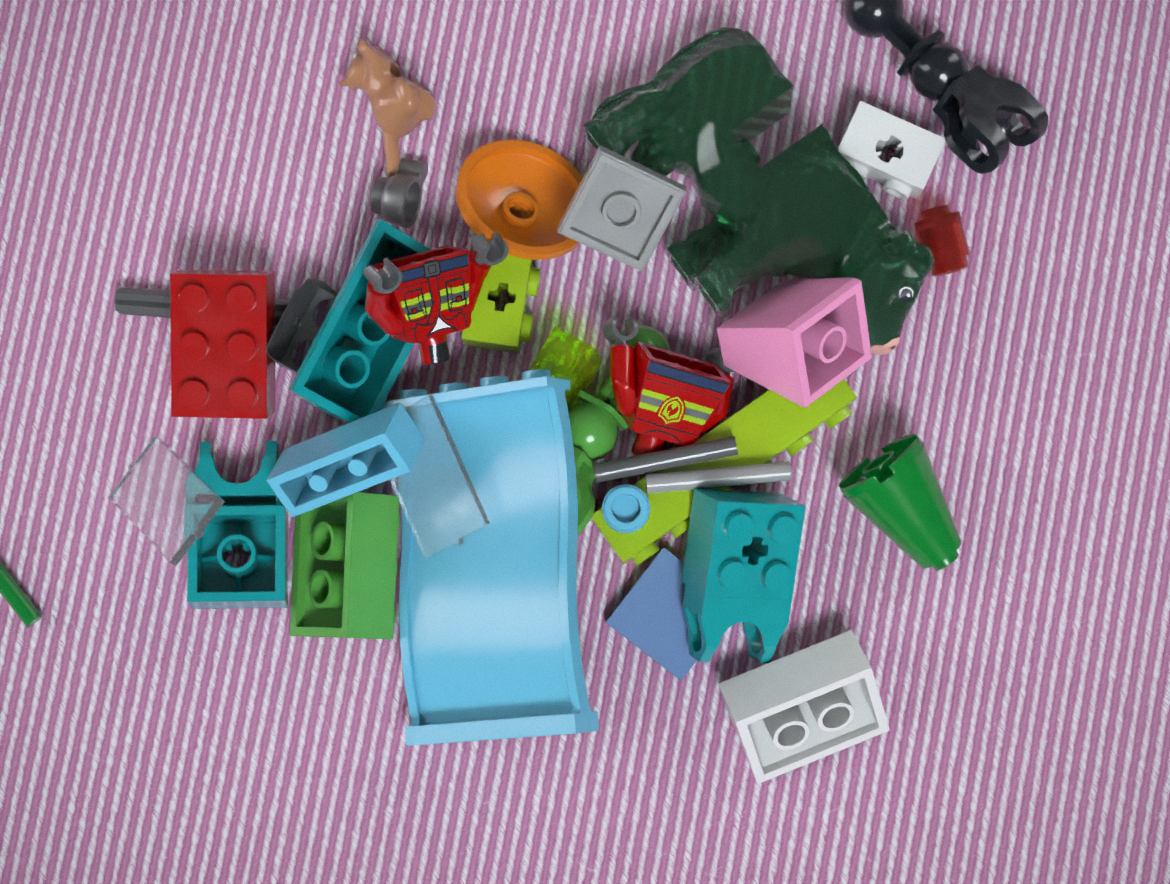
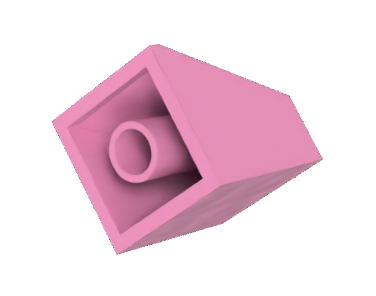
M854 277L783 280L717 328L724 366L803 408L809 406L872 358L862 281Z

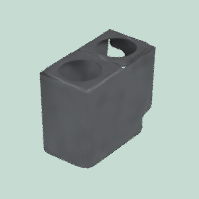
M308 278L299 290L296 288L266 347L268 356L278 365L297 373L298 369L292 360L295 347L303 341H314L320 329L314 320L315 309L325 300H335L338 292L317 278ZM299 316V319H300L299 324H298V322H297L296 324H294L296 318Z

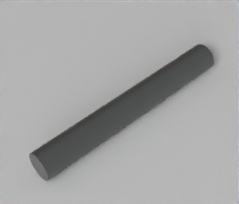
M735 436L596 463L593 464L596 483L734 456L738 455Z

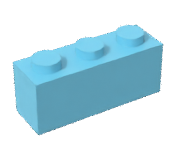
M401 402L284 449L266 481L291 517H295L410 472L425 439Z

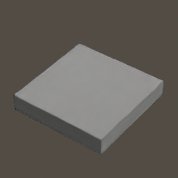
M600 145L557 226V232L643 272L685 195L686 186Z

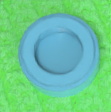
M628 484L616 486L606 494L603 500V518L607 525L616 532L623 534L636 532L648 521L650 515L648 497L636 486Z

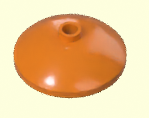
M499 140L479 147L464 161L456 180V201L464 220L476 234H483L487 241L490 242L493 234L499 233L509 248V255L530 260L556 258L569 253L580 244L557 232V226L583 178L578 170L564 157L536 143L523 140Z

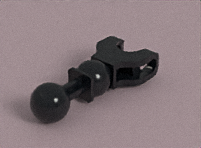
M845 0L844 14L852 30L867 38L884 36L906 57L897 74L903 77L910 73V80L917 93L930 101H938L933 111L943 121L945 127L944 136L948 148L970 169L980 174L992 172L1003 164L1009 151V142L1015 146H1027L1045 134L1048 127L1047 112L1022 85L1008 79L996 78L987 73L980 65L969 71L967 60L962 51L949 42H940L944 36L941 30L924 39L902 17L904 12L903 0ZM1014 113L1023 115L1027 119L1030 128L1025 127ZM979 141L986 146L989 156L982 152Z

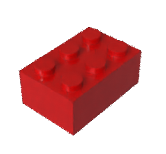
M179 270L170 273L171 417L267 419L276 411L275 361L266 352V347L275 331V271Z

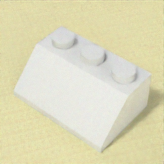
M852 630L718 683L729 716L757 784L890 731L872 667Z

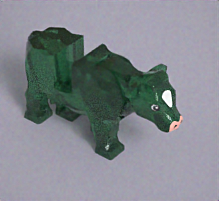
M722 27L706 32L682 47L659 69L648 83L625 89L606 98L597 107L592 120L583 123L584 135L596 151L601 145L625 156L629 148L639 140L630 160L664 176L675 171L690 178L698 200L712 216V222L699 230L689 232L686 240L675 242L667 247V257L692 291L695 289L700 291L721 321L731 314L733 299L738 290L766 275L782 277L791 274L816 279L854 277L862 281L871 353L882 355L897 348L905 320L914 306L925 280L935 267V260L931 250L917 242L908 229L902 234L895 229L858 171L840 154L823 124L759 168L757 166L761 160L749 141L790 113L794 86L780 72L765 47L749 31H742L739 28Z

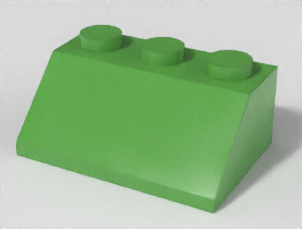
M356 492L295 516L290 636L393 639L394 622L396 619L395 585L398 571L399 496Z

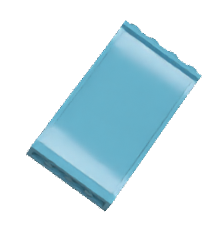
M551 370L522 372V380L509 382V377L507 376L485 377L480 379V387L468 388L467 383L439 385V393L427 395L426 389L403 390L398 392L399 399L385 401L381 408L382 410L401 402L425 439L411 471L399 476L402 506L399 591L400 648L404 684L411 717V725L405 726L406 746L599 731L598 711H592L589 705L578 631L576 594L578 545L577 480L572 431L565 397V390H571L570 380L551 377Z

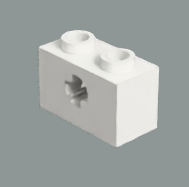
M860 101L833 162L841 165L839 170L851 178L864 181L868 177L884 184L882 189L896 198L908 200L909 196L918 199L924 190L946 140L937 134ZM885 146L894 150L889 163L879 159Z

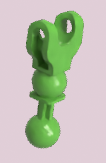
M638 325L637 335L629 340V345L633 348L636 342L639 341L671 351L666 337L659 330L651 326ZM623 330L620 334L625 335V330ZM610 377L596 397L580 390L577 396L583 403L574 405L568 410L576 465L578 536L594 515L595 498L592 492V485L595 480L593 464L595 463L593 461L604 458L613 449L618 438L617 427L623 430L628 428L625 420L616 409Z

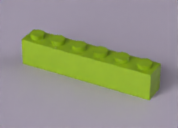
M844 379L806 408L768 390L694 443L735 436L738 455L654 471L650 474L772 463L771 461L786 450L792 457L815 441L810 433L825 423L829 430H831L853 413L848 406L857 399V396ZM643 478L633 485L646 494L650 503L648 521L640 530L629 534L614 531L605 522L602 508L594 513L591 520L623 565L632 559L635 565L638 566L660 550L655 542L670 532L676 539L689 530L694 489L647 494L646 478ZM735 486L703 488V489L733 490V487H735Z

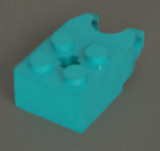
M266 441V451L261 461L260 470L255 477L239 484L227 482L219 476L218 469L214 463V449L211 442H200L199 462L189 484L187 603L192 609L288 608V511L266 481L279 459L277 441ZM243 548L250 559L248 562H244V566L235 568L232 562L227 561L228 555L235 556L234 549Z
M694 488L681 581L685 584L682 609L688 630L689 655L699 662H709L720 645L722 636L727 629L736 623L743 622L749 657L758 660L759 663L770 662L775 653L776 646L789 623L805 505L781 493ZM760 635L762 638V648L760 644Z

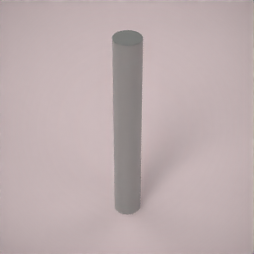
M787 461L646 474L647 494L692 490L694 488L703 489L790 481L791 468L790 462Z

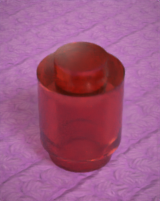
M948 205L921 211L922 220L915 222L914 227L924 266L930 267L932 277L969 268L967 256L971 254L960 211L950 212Z

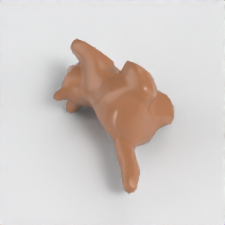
M361 39L357 44L360 53L353 55L346 76L339 84L341 86H348L351 90L361 89L366 92L371 102L374 117L383 131L386 173L391 177L396 174L400 163L399 139L413 132L421 122L432 119L435 112V100L433 95L422 85L413 80L409 81L404 76L401 77L397 62L379 46L374 48Z

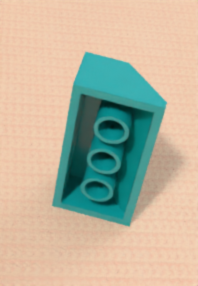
M377 218L288 390L306 403L344 424L380 411L415 343H407L387 335L366 313L365 301L369 280L364 276L363 270L369 265L384 262L385 258L392 260L431 249L384 220Z

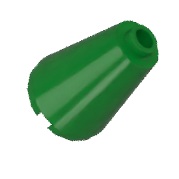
M916 434L907 435L881 448L884 454L872 462L868 457L860 462L842 479L839 487L846 500L921 568L933 567L937 571L947 567L958 558L959 554L956 550L960 547L962 541L924 443L919 440Z

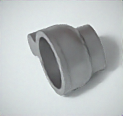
M402 158L396 175L391 178L379 177L371 193V211L382 215L391 224L410 228L415 222L420 209L422 184L428 174V163Z

